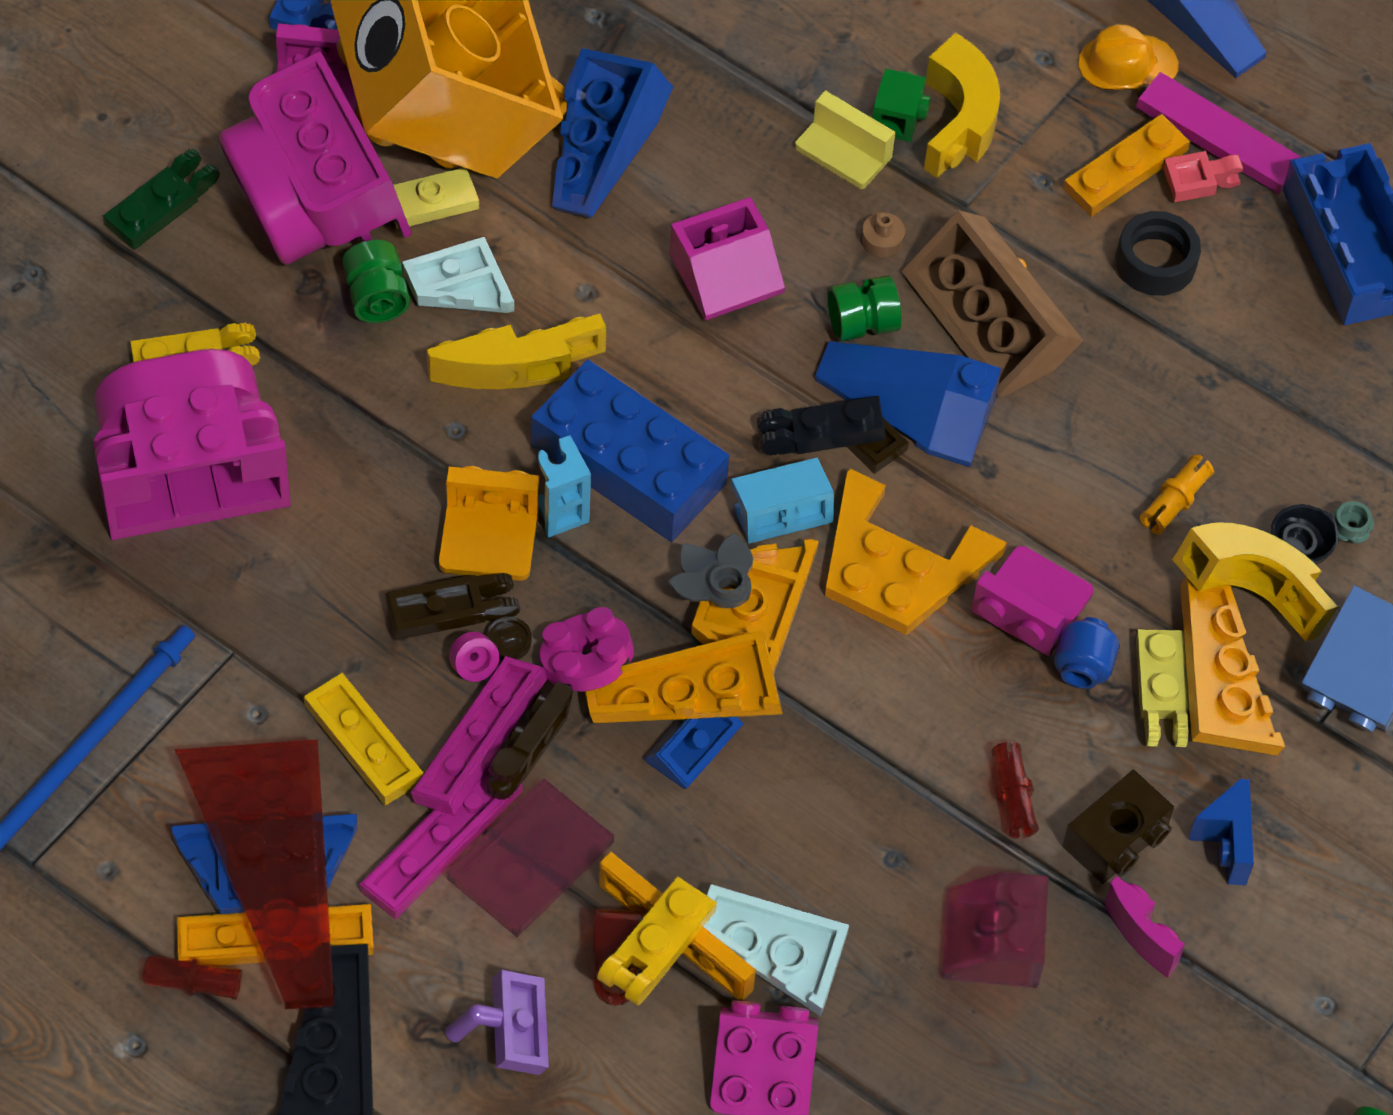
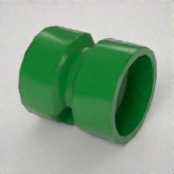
M385 240L364 241L350 248L342 258V265L347 285L350 287V297L354 313L358 319L367 323H383L398 318L405 313L410 306V296L405 278L401 277L402 266L397 248Z
M890 275L865 279L862 287H858L854 282L828 287V313L837 341L844 342L863 338L866 331L870 329L875 335L896 332L901 329L902 312L895 282Z

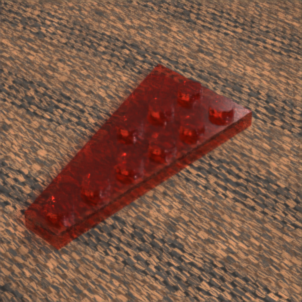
M318 739L175 749L176 760L186 777L193 799L206 823L209 836L233 891L240 901L246 921L260 947L264 962L285 1010L335 1006Z

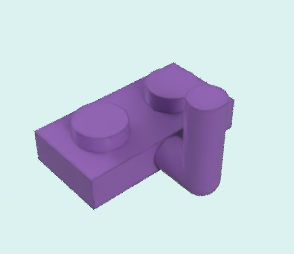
M501 970L492 977L494 1007L479 1004L471 1006L446 1027V1036L452 1042H459L479 1025L494 1027L496 1067L540 1075L549 1068L545 980L542 977Z

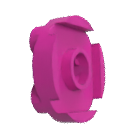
M606 607L595 608L589 613L571 617L563 622L551 623L542 632L544 642L540 648V660L549 681L554 685L558 681L563 684H570L572 691H590L612 683L622 674L621 666L626 662L627 658H629L631 663L634 656V645L627 626L622 620L614 617L611 609ZM586 649H591L592 651L591 653L586 655H583L582 651Z

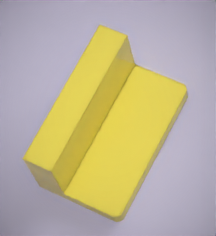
M825 90L815 102L813 123L796 140L795 149L856 187L865 189L892 159L895 131Z

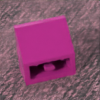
M751 197L671 224L669 255L705 321L785 293V285L769 228Z

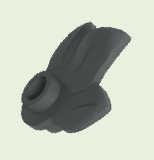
M736 534L728 536L719 547L718 552L689 543L682 545L680 565L683 573L669 580V585L676 594L693 602L711 601L714 605L722 608H735L748 600L751 594V581L748 573L753 566V556L747 544ZM731 587L733 590H724L723 588Z

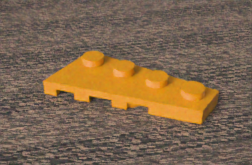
M763 629L621 666L622 674L615 681L601 688L585 691L593 723L783 714Z

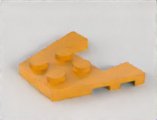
M849 469L846 475L825 597L907 635L943 606L952 593L963 584H970L979 576L980 571L992 561L995 563L1004 555L1007 542L971 525L951 559L948 560L869 523V519L885 495L886 485L853 469Z

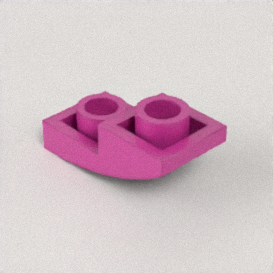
M1116 876L1110 884L1105 901L1112 920L1136 952L1153 968L1168 978L1180 961L1185 943L1179 940L1177 934L1168 926L1151 921L1156 902L1150 899L1144 889L1134 883H1126Z

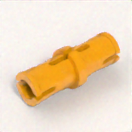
M1192 455L1174 478H1168L1161 485L1159 496L1140 514V521L1146 529L1155 520L1157 524L1151 529V532L1157 535L1162 534L1180 511L1187 510L1193 504L1194 494L1214 474V468L1208 460L1198 470L1197 465L1202 461L1203 456Z

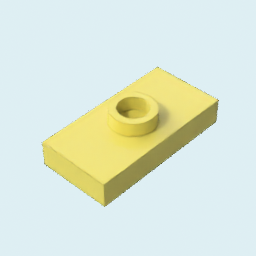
M460 168L393 185L409 226L479 209V198L467 168ZM393 220L396 230L399 229L396 221Z

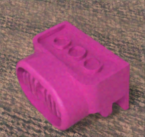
M321 51L256 83L249 94V102L254 115L219 133L218 141L274 253L281 263L291 264L325 247L326 244L338 246L357 237H360L362 242L370 241L372 238L369 231L392 220L396 221L404 238L412 235L392 181Z
M203 349L141 360L116 369L98 385L94 394V407L99 432L94 438V452L111 540L291 506L286 446L284 440L280 439L278 420L272 407L266 402L261 401L254 369L243 356L228 350Z

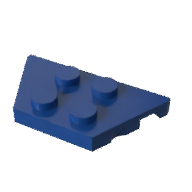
M357 814L175 825L172 826L174 843L218 914L319 908L358 830Z

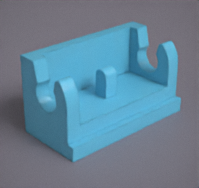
M571 435L559 439L560 452L564 457L563 463L552 464L544 450H540L538 455L539 467L546 479L545 496L543 494L539 495V512L545 521L544 531L548 538L590 522L591 473Z
M818 457L732 478V489L738 500V503L734 504V509L748 544L834 522V491Z

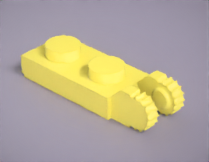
M1138 629L1135 641L1140 719H1144L1146 746L1157 747L1161 737L1159 719H1173L1174 744L1176 747H1186L1189 732V702L1184 630Z

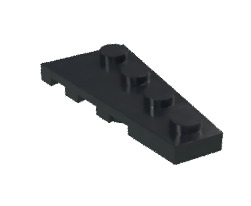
M368 944L319 946L305 1001L306 1007L301 1027L298 1029L295 1051L290 1071L287 1073L280 1111L277 1115H374Z

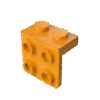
M449 466L446 481L447 510L439 556L440 570L448 574L476 575L477 577L504 572L511 575L513 580H526L530 576L537 526L540 476L529 475L518 470L500 472L483 470L476 466H465L462 468Z

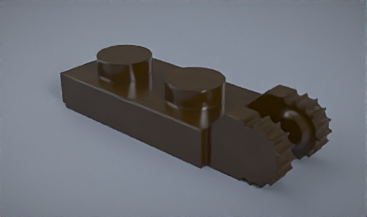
M504 572L480 577L470 575L385 593L386 605L395 640L485 623L486 620L494 622L502 617L517 616L521 609L519 601L515 597H504L503 599L497 598L482 601L481 596L491 598L511 592L510 590L514 586L511 575Z
M558 681L548 696L541 694L531 709L530 721L525 728L518 726L513 732L507 748L500 749L497 752L490 766V774L492 776H489L487 782V792H490V796L492 795L494 799H510V796L514 794V791L516 792L521 783L527 778L566 722L573 695L571 687Z

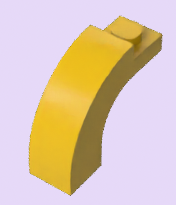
M956 32L929 56L926 74V84L945 96L958 111V115L927 144L924 170L936 178L949 167H957L965 155L975 162H978L983 157L994 136L1000 103L999 82L992 65L977 47Z
M1224 522L1192 527L1172 559L1199 592L1218 586L1232 585L1251 590L1264 597L1274 605L1305 642L1317 639L1338 608L1316 582L1322 571L1314 562L1287 542L1253 527Z

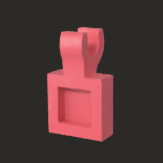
M1206 151L1165 158L1163 170L1174 202L1216 195L1217 185L1221 188L1239 186L1241 181L1238 173L1243 172V167L1238 155H1229L1221 159L1209 161Z

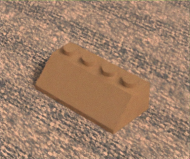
M958 210L901 271L968 358L1001 368L997 389L999 397H1004L1055 371L1083 342V339L989 221L983 216Z

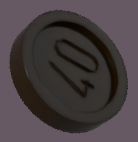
M499 618L492 622L486 631V636L496 645L499 651L500 660H503L505 656L518 660L525 656L531 648V630L519 618Z

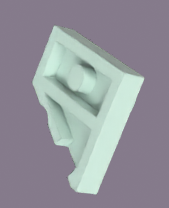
M485 237L402 262L403 274L418 306L502 313L514 311V299Z

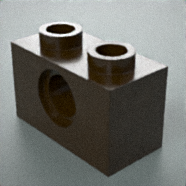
M1133 769L1068 824L1062 847L1098 881L1104 884L1114 874L1120 877L1125 875L1138 861V854L1148 845L1155 848L1165 840L1172 829L1169 823L1175 806ZM1113 826H1123L1131 833H1119L1113 829Z

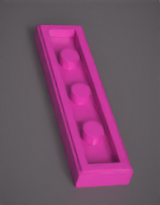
M1162 72L1156 76L1138 99L1136 108L1154 119L1163 114L1187 139L1218 158L1238 155L1243 167V173L1278 194L1283 189L1290 160L1302 158Z
M504 657L412 790L411 795L415 804L453 816L457 813L547 681L548 677L544 667L511 657Z
M490 763L454 816L433 810L360 883V892L396 920L523 792V784L521 783L516 792L514 791L510 799H494L492 795L490 796V792H487V782L489 776H492L490 774Z

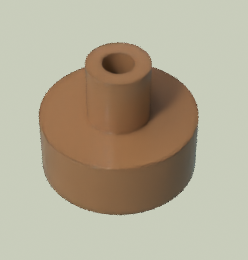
M873 214L863 224L862 246L873 256L880 258L892 257L903 248L906 232L905 226L893 214Z

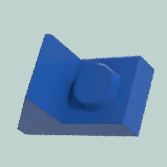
M1250 779L1238 780L1194 819L1189 834V840L1219 842V866L1227 867L1228 885H1247L1254 865Z

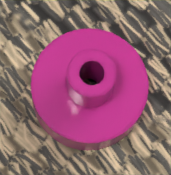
M468 632L455 640L450 649L449 660L453 669L463 679L478 682L488 678L496 670L499 663V651L486 635L479 632Z

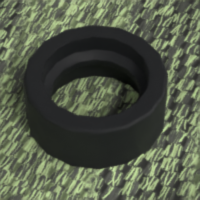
M1149 211L1136 215L1125 224L1119 237L1116 250V268L1122 279L1137 291L1148 295L1162 296L1179 292L1192 281L1197 270L1201 254L1200 238L1191 224L1175 214L1166 211ZM1147 239H1160L1171 243L1179 249L1183 255V260L1180 264L1168 268L1154 267L1140 260L1135 255L1133 247L1136 243Z

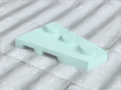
M711 884L707 896L717 902L716 912L704 925V928L755 968L757 975L821 1017L845 944L849 925Z

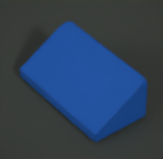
M738 717L676 719L643 756V759L683 789H687L743 726V722Z

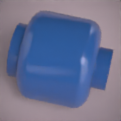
M1086 617L1081 621L1071 622L1061 632L1054 655V665L1061 674V678L1069 685L1081 689H1091L1098 684L1106 682L1111 676L1120 649L1119 639L1109 629L1107 623L1098 618Z

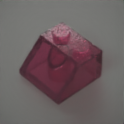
M998 872L948 888L942 979L1038 988L1045 964L1048 876Z

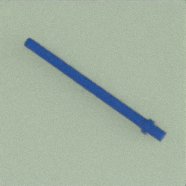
M181 625L167 642L160 641L154 648L155 655L0 822V850L169 666L175 667L181 661L180 654L196 637L190 628Z

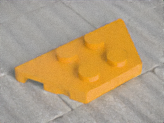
M813 539L804 540L803 546L777 549V544L775 543L758 545L756 548L750 549L753 556V566L748 573L751 581V594L748 600L735 608H722L714 605L711 601H700L692 623L691 634L704 645L763 629L773 673H775L818 551L819 541ZM731 587L723 588L724 590H733Z

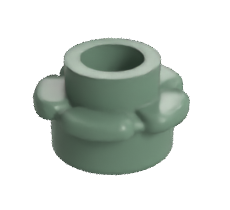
M1345 502L1332 512L1337 524L1338 539L1343 542L1363 543L1369 538V532H1372L1374 529V520L1370 509L1360 502ZM1348 523H1352V524H1354V525H1356V526H1355V527H1350V526L1348 525Z

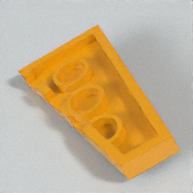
M1185 577L1180 584L1192 741L1278 756L1285 748L1281 733H1275L1270 719L1273 709L1269 697L1261 693L1256 678L1259 668L1255 656L1250 655L1245 646L1243 637L1246 634V630L1231 586H1218L1199 592L1192 582Z

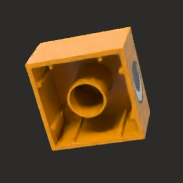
M330 0L340 39L337 42V51L343 63L348 67L358 104L355 108V115L367 137L376 144L386 147L397 144L429 155L443 167L455 169L461 166L498 179L563 120L528 0Z

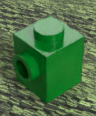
M885 68L874 104L872 118L895 131V139L912 142L917 121H926L931 96L924 95L926 77L914 75L907 71Z

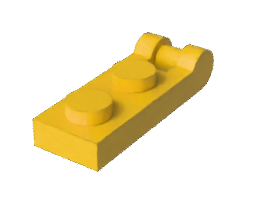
M677 876L615 954L607 958L598 972L597 979L608 987L616 985L626 992V999L639 1006L716 912L717 902ZM632 963L643 970V972L636 976L627 968Z

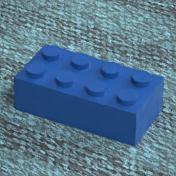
M589 359L531 416V447L537 451L544 450L550 460L556 464H561L564 457L560 452L559 439L571 435L591 473V488L671 543L727 484L729 454Z

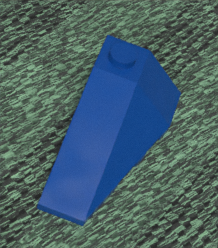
M1147 0L1235 78L1266 57L1267 52L1235 0Z
M585 48L581 49L565 88L564 98L568 105L566 121L561 123L560 134L564 137L562 157L557 160L552 202V207L555 210L592 218L654 130L673 89L672 84L654 63Z
M829 341L815 375V381L846 401L879 395L883 418L895 429L900 430L915 440L917 448L929 455L970 467L996 399L1001 368L954 354Z

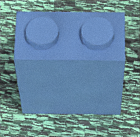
M1354 585L1305 675L1302 687L1303 690L1309 692L1307 700L1327 711H1331L1336 706L1350 713L1348 721L1370 733H1373L1376 727L1386 732L1393 720V605Z

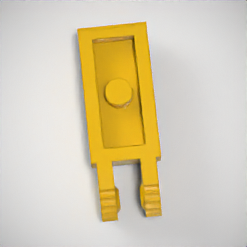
M246 322L227 324L220 331L219 328L130 341L133 362L196 350L230 348L228 351L243 356L252 367L257 365V362H260L258 348L250 345L245 346V344L253 342L256 337L254 326Z

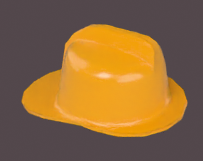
M1116 24L1101 31L1094 40L1085 45L1079 55L1078 67L1083 78L1098 88L1107 90L1138 89L1142 84L1150 85L1160 72L1174 79L1178 73L1179 61L1174 50L1166 42L1153 36L1143 35L1132 26Z

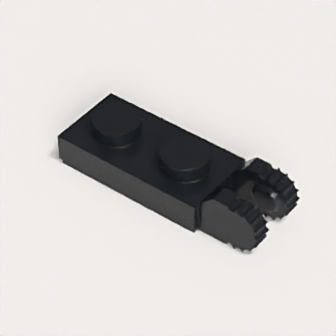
M879 395L794 409L791 412L778 408L773 409V411L763 412V414H759V417H757L759 432L765 434L760 438V448L762 453L765 452V455L769 454L770 456L798 452L799 455L886 439Z

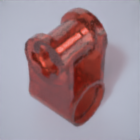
M595 909L593 952H595L594 988L598 998L606 1004L617 1006L629 1002L625 998V991L616 985L608 987L597 979V975L607 958L615 954L641 922L643 911ZM631 963L627 970L637 976L639 968Z

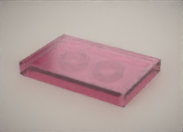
M544 778L447 871V880L513 935L518 937L614 843V834Z

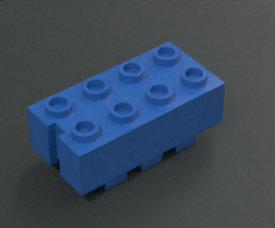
M1371 143L1339 149L1334 161L1325 162L1326 157L1324 153L1290 160L1282 190L1343 325L1393 315V189L1389 183L1390 177L1381 158L1378 159Z

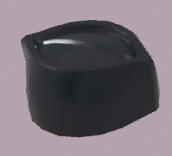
M1297 504L1284 508L1275 516L1271 523V535L1292 545L1316 565L1325 561L1338 544L1339 534L1334 515L1311 505Z

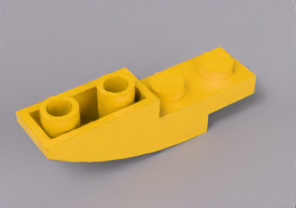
M599 313L589 317H576L566 324L549 329L533 330L519 338L516 337L511 324L500 328H487L476 335L456 341H444L436 347L427 349V374L430 381L471 389L496 390L526 388L569 379L571 376V362L606 352V325Z

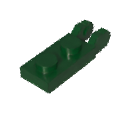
M193 148L188 149L184 154H180L175 158L170 168L166 167L104 214V225L133 250H136L196 204L198 198L216 184L221 172L210 163L194 173L189 183L185 182L184 179L191 172H194L202 161V156Z

